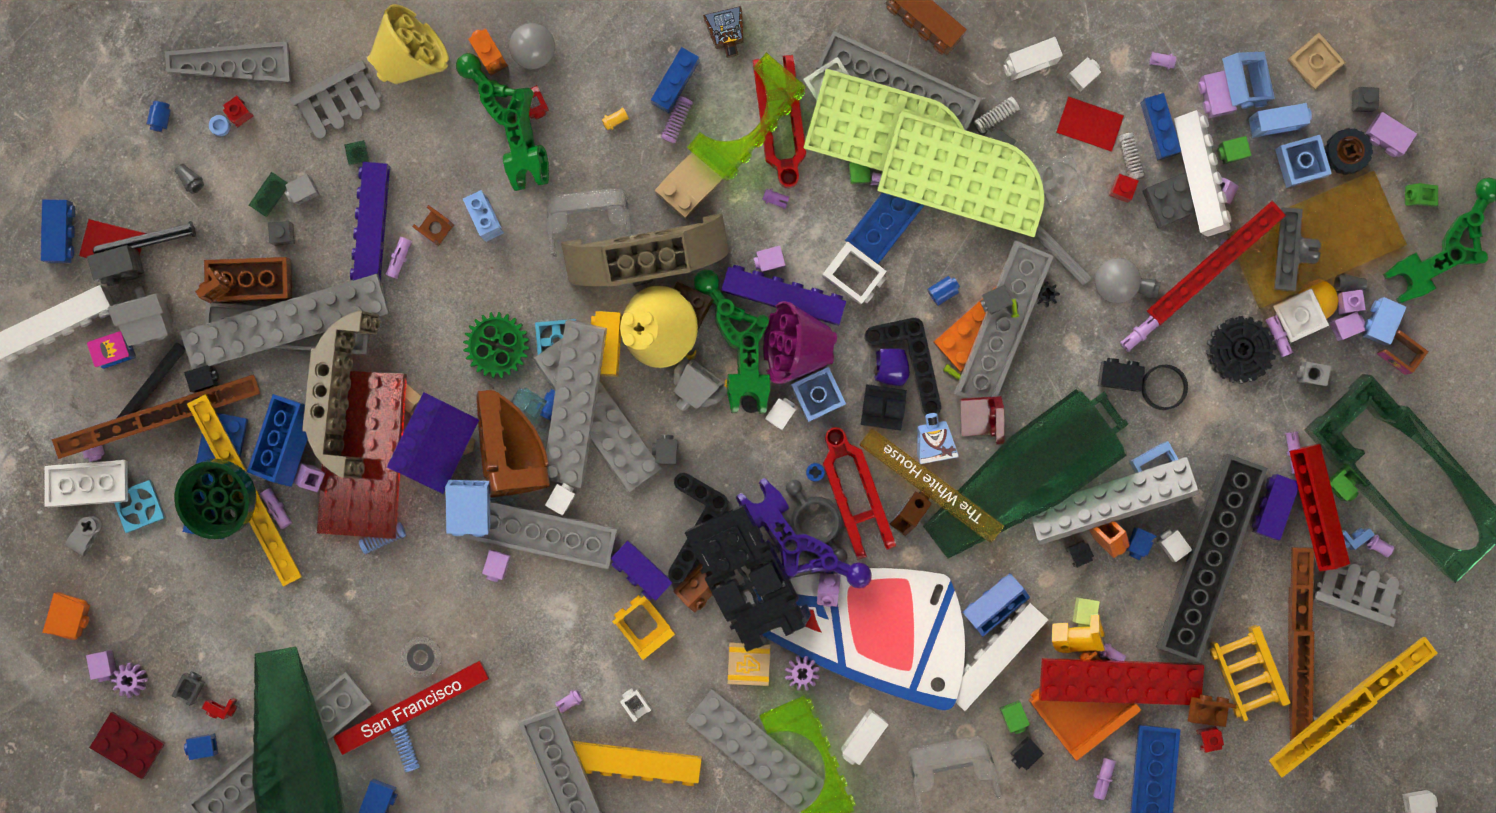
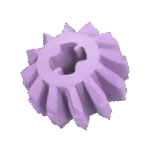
M796 656L797 664L790 660L789 664L793 668H785L786 672L792 673L785 676V679L790 680L793 678L789 685L793 687L798 683V691L801 689V684H804V688L807 691L809 690L807 683L809 682L812 686H815L816 683L812 678L819 679V675L813 674V672L819 671V667L811 668L815 661L812 660L807 664V656L803 658V662H800V657ZM800 668L802 670L803 668L807 669V677H797L799 675L797 670Z
M131 662L127 663L126 666L122 664L119 666L120 671L115 670L113 672L117 678L111 679V682L117 683L113 690L120 689L119 696L126 694L127 698H131L133 694L138 696L140 695V690L146 689V686L142 683L147 682L148 678H142L146 671L142 670L139 672V664L134 667ZM128 677H132L133 681L128 684L126 680L129 679Z

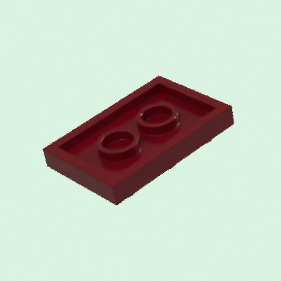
M110 712L89 748L138 778L144 779L165 742L115 712Z

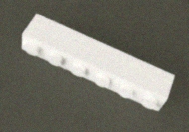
M1197 110L1174 118L1200 233L1209 237L1230 230L1229 222H1231V216L1229 211L1226 210L1225 203L1227 199L1220 186L1222 178L1216 169L1218 160L1215 153L1212 152L1213 139L1208 134V119Z
M98 285L1 331L0 360L7 361V363L19 358V354L24 352L28 354L37 350L36 346L40 344H50L59 335H69L78 326L85 327L92 324V320L97 317L105 318L109 316L108 307L113 306L114 303L107 288Z
M1023 603L1015 610L1017 614L1012 620L1008 618L1001 627L1003 629L998 635L994 633L987 641L989 645L984 650L982 648L978 650L973 656L975 660L970 665L967 663L964 666L960 690L956 703L964 711L968 709L1048 621L1031 603Z

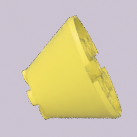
M392 4L385 10L371 53L367 57L368 61L378 71V78L383 82L388 80L391 83L399 84L444 71L448 67L446 62L449 60V56L438 35L427 23L423 25L415 18L416 13L397 4Z
M651 286L636 293L628 302L622 316L620 332L623 343L638 361L650 367L664 368L681 362L687 353L692 350L698 332L697 317L691 303L679 291L667 286Z

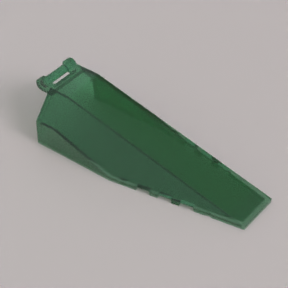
M1078 386L1009 437L951 497L957 496L954 506L952 504L955 498L946 502L923 525L947 559L1060 504L1127 456V451L1116 433L1129 423L1126 419H1122L1107 399L1108 395L1105 391L1092 400ZM1099 402L1117 424L1113 428H1111L1095 405ZM966 502L968 507L966 509H961L960 504H963L966 507V504L964 503ZM971 506V509L969 510V513H973L974 510H976V511H975V513L971 516V518L969 519V516H970L971 514H968V513H967V510H968L969 507ZM979 514H981V515L979 516V518L976 520V522H974V521L972 520V519L975 520V519L977 518V516H978Z
M297 646L255 653L252 784L257 813H345L337 767Z

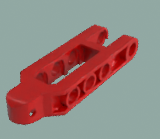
M793 54L783 56L786 88L768 91L764 75L763 58L754 59L752 62L765 160L777 170L779 184L784 188H793L799 180L798 166L806 157V149L803 148L805 139ZM788 100L795 155L792 158L778 159L775 155L768 102Z
M833 427L829 429L825 434V442L829 451L823 466L857 560L863 559L867 555L856 524L871 518H875L886 550L896 547L862 449L849 444L846 434L841 428ZM846 455L854 459L871 510L854 516L851 514L840 478L834 466L837 458Z

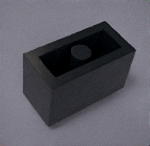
M1107 358V361H1102L1100 365L1098 386L1140 392L1142 390L1145 367L1139 366L1140 362L1127 361V364L1119 363V359Z

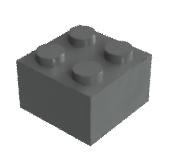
M1185 173L1147 187L1142 191L1157 228L1196 213Z
M127 245L87 256L93 280L101 284H107V286L119 284V280L125 278L127 281L137 279L139 274L144 273L138 250Z

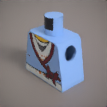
M936 413L927 414L925 416L926 424L920 425L917 428V457L920 464L959 457L947 422H939Z

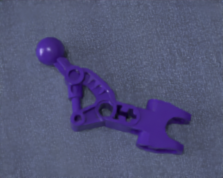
M766 478L759 482L764 494L763 502L752 503L742 493L736 496L739 506L746 504L755 524L759 528H765L781 552L782 566L789 579L794 578L798 573L807 571L811 573L834 571L846 576L848 583L854 588H864L871 582L872 573L866 564L860 562L853 563L852 565L839 561L833 549L822 541L806 534L796 535L782 515V513L789 509L786 500ZM776 527H777V528H779V527H782V528H783V530H782L781 532H780V531L775 532V528H776ZM788 535V537L781 541L782 537ZM785 543H793L795 545V550H787L785 547ZM803 551L819 556L818 559L809 560L808 564L798 566L799 555Z

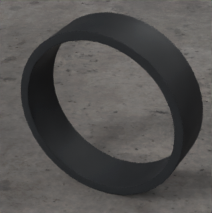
M1167 364L1153 367L1144 375L1141 392L1143 398L1150 406L1159 410H1168L1179 406L1184 401L1188 393V382L1184 373L1177 367ZM1157 368H1170L1177 372L1183 381V394L1180 400L1173 406H1158L1147 396L1146 380L1150 373Z

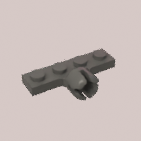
M1282 207L1281 210L1286 216L1279 224L1274 290L1295 292L1298 265L1300 263L1316 264L1320 259L1321 253L1318 251L1321 249V243L1318 239H1308L1301 236L1303 209Z

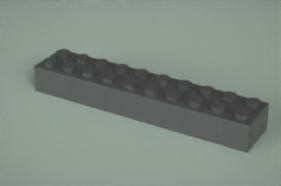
M1230 454L1223 455L1191 546L1192 551L1188 554L1156 648L1198 663L1200 662L1268 468Z

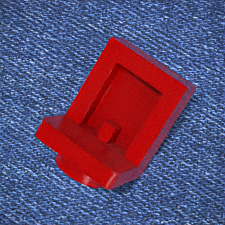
M209 699L205 701L202 709L206 711L208 716L215 719L219 717L224 720L234 715L237 709V705H235L237 699H230L226 707Z

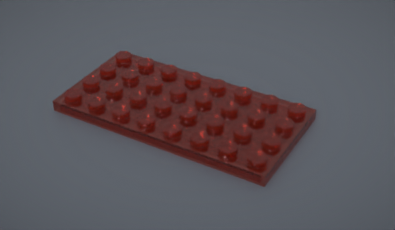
M350 371L351 386L347 397L349 406L345 415L346 429L343 434L344 449L341 452V456L364 458L365 469L361 479L342 478L331 472L323 464L321 465V471L325 474L320 484L317 533L396 539L400 473L387 468V465L403 435L407 374Z

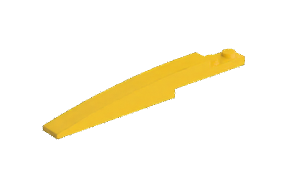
M1426 637L1420 638L1399 656L1385 663L1330 707L1269 759V763L1281 778L1375 706L1380 698L1438 653Z

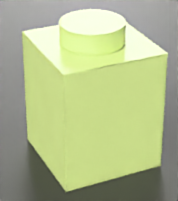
M1076 597L1073 622L1078 623V627H1090L1091 615H1098L1100 601Z

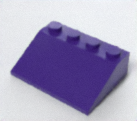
M423 392L387 468L444 494L445 486L448 480L451 479L479 419Z

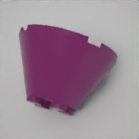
M779 302L776 305L777 310L775 313H771L768 318L769 324L764 334L763 354L764 360L768 361L769 369L766 372L769 374L770 380L776 384H784L823 368L828 364L832 365L834 362V344L837 342L836 332H832L829 326L791 302Z

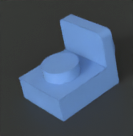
M1370 528L1357 529L1351 534L1353 538L1346 531H1342L1346 548L1350 550H1356L1375 535Z

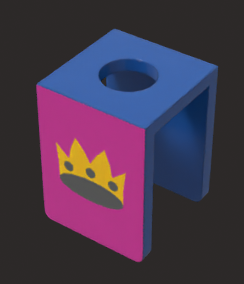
M121 331L87 342L95 367L101 366V368L105 369L136 358L133 346L127 345Z

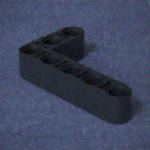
M909 318L868 328L864 334V339L871 346L906 339L921 410L925 415L930 414L926 410V404L934 402L937 406L934 413L938 414L941 410V402L923 322L918 318ZM909 323H917L919 331L916 333L909 331ZM895 326L898 328L899 335L897 337L889 335L888 329ZM870 331L878 332V341H871L868 334ZM915 342H920L923 345L921 353L913 350ZM919 362L927 364V372L921 373L918 371L917 365ZM923 382H929L932 385L930 393H925L922 390Z
M679 473L675 477L674 485L678 490L706 506L695 526L703 523V517L707 514L717 517L724 513L728 505V499L724 494L687 473ZM681 476H686L689 479V485L685 488H681L678 485V479ZM703 486L706 488L707 495L704 498L696 496L695 491L697 487ZM718 496L725 500L724 506L719 509L713 505L714 498ZM688 539L668 571V577L674 583L684 581L697 559ZM685 550L693 552L694 558L692 561L687 562L683 560L682 553ZM674 568L682 569L683 577L681 579L673 578L672 570Z

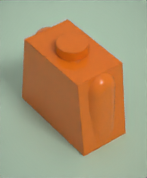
M486 28L472 33V37L468 38L490 76L508 66Z
M1115 521L1089 529L1093 539L1113 558L1125 553L1126 549L1130 546L1126 531Z
M61 592L54 593L42 633L53 634L70 640H76L78 637H81L83 629L87 627L89 622V616L87 615L90 604L86 600Z

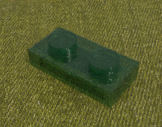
M271 172L249 203V206L263 216L268 217L286 191L285 185L288 182Z

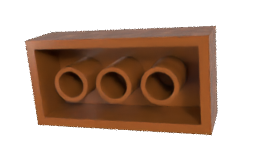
M886 0L887 10L895 16L898 14L908 28L911 29L913 27L916 29L918 36L926 42L929 40L934 45L933 48L941 55L944 53L948 56L967 30L933 0Z
M287 257L204 260V281L212 280L206 271L209 267L224 273L230 281L228 286L231 290L212 303L283 301L292 299L291 259Z

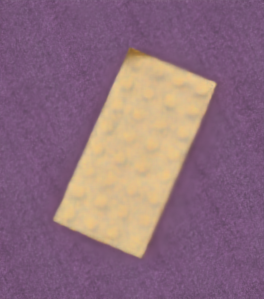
M1372 171L1288 207L1303 209L1301 236L1308 239H1318L1321 243V249L1318 251L1321 253L1320 259L1316 264L1300 263L1298 265L1295 292L1274 290L1280 222L1237 259L1260 309L1404 247L1407 243L1375 171ZM1239 229L1227 233L1228 239Z

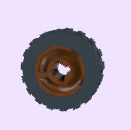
M1346 128L1332 135L1324 148L1330 168L1335 170L1336 173H1342L1343 175L1354 174L1365 168L1368 162L1371 161V155L1373 154V145L1369 140L1370 138L1363 131H1358L1355 128ZM1346 148L1351 149L1352 153L1350 155H1347Z

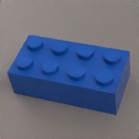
M275 394L272 395L247 470L248 473L273 483L292 487L308 439L306 432L302 431L305 404Z

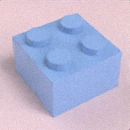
M1321 135L1284 144L1275 149L1286 188L1325 178L1332 174Z
M829 367L791 384L808 422L846 405Z

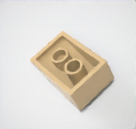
M696 148L655 189V193L683 219L687 220L727 175Z

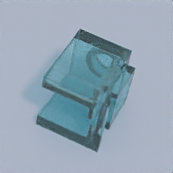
M519 387L511 400L515 406L524 412H528L536 419L547 403L545 399L526 387L524 389Z

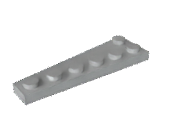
M288 42L165 51L166 72L291 83Z

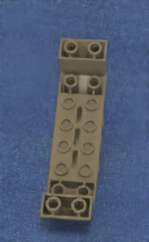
M716 214L702 217L703 223L598 242L582 244L581 239L561 242L568 280L573 284L581 286L610 287L689 273L711 265L729 254L723 215Z
M357 311L337 320L323 334L315 349L311 348L302 431L306 432L309 444L320 462L331 472L342 478L361 479L365 469L364 458L341 456V452L344 449L343 434L346 429L345 415L349 406L347 397L351 386L350 369L353 367L354 333L377 335V331L380 328L379 315L365 311Z

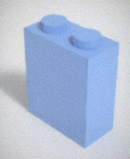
M448 480L445 486L446 534H452L453 536L473 534L475 537L488 535L490 530L489 481Z

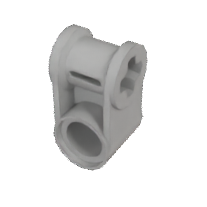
M96 516L82 518L68 537L65 546L85 556L101 530V520ZM87 522H92L90 526L93 527V529H88L89 525L87 524Z

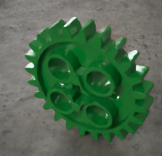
M490 312L488 319L482 315V322L475 319L477 326L469 325L472 332L465 333L469 340L463 341L464 344L468 345V348H465L463 351L470 353L466 360H473L470 366L474 367L477 365V373L484 370L485 377H487L489 372H491V376L494 379L497 373H499L501 378L504 377V372L511 376L512 368L518 372L519 370L516 365H524L521 358H528L524 350H530V347L525 346V343L529 342L530 339L523 337L528 332L526 330L520 331L523 324L515 325L516 318L509 321V314L502 318L501 312H498L497 317H494L493 313ZM494 327L496 334L491 338L487 337L485 333L487 328ZM508 334L515 336V341L511 345L505 343V337ZM480 338L494 343L499 340V344L513 349L514 352L510 353L500 348L494 351L492 345L481 342ZM487 346L488 354L481 357L478 353L479 348ZM501 353H506L508 356V360L504 364H499L497 360L498 355Z

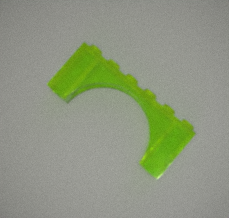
M767 52L753 67L763 80L767 94L765 113L757 127L746 136L732 141L714 140L699 132L687 147L726 181L732 180L738 174V168L741 164H745L752 157L751 152L764 143V137L767 133L776 129L779 124L777 121L782 115L786 116L792 109V103L795 100L801 99L805 93L804 89L806 86Z
M804 695L760 714L759 717L768 735L782 731L800 734L817 747L825 765L823 788L817 799L800 812L851 813L855 811L853 807L856 806L853 795H848L845 789L848 786L844 775L839 776L836 769L840 767L835 755L831 757L828 749L831 748L827 736L823 737L820 729H823L820 719L813 716L812 710L815 708L811 699H806Z

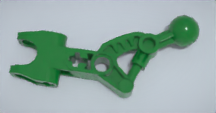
M471 53L461 55L456 61L458 74L463 78L475 81L478 85L481 103L490 116L498 124L505 127L511 152L504 154L503 164L505 173L514 191L525 189L526 173L528 170L532 173L538 186L548 184L549 161L547 152L542 145L535 146L529 118L533 98L532 89H511L507 85L499 84L496 80H489L481 71V61L476 55ZM496 96L503 98L512 96L507 109L498 102Z
M1490 177L1483 178L1477 183L1475 188L1476 202L1471 211L1459 215L1451 224L1442 240V251L1424 261H1421L1416 252L1398 261L1383 274L1385 279L1400 275L1407 280V290L1396 298L1399 304L1413 298L1422 297L1435 290L1436 286L1432 278L1456 265H1479L1488 260V254L1482 251L1480 237H1483L1481 224L1484 222L1483 213L1487 205L1496 201V179ZM1467 227L1469 239H1472L1474 249L1464 247L1460 243V238ZM1452 250L1457 252V260L1451 258ZM1443 260L1445 262L1438 265L1437 268L1433 266L1438 261Z
M701 270L695 275L694 286L697 291L714 299L716 325L728 345L737 350L738 374L727 375V396L731 413L738 412L741 397L748 395L756 400L759 414H765L770 393L769 374H759L758 343L769 324V319L765 315H760L757 318L745 313L744 309L734 306L733 302L725 299L718 289V275L712 270ZM729 318L737 321L742 319L752 323V325L747 330L739 332L731 324ZM743 339L751 340L752 347H746L743 344ZM749 353L751 354L748 356V361L752 363L750 367H748L747 363H744Z

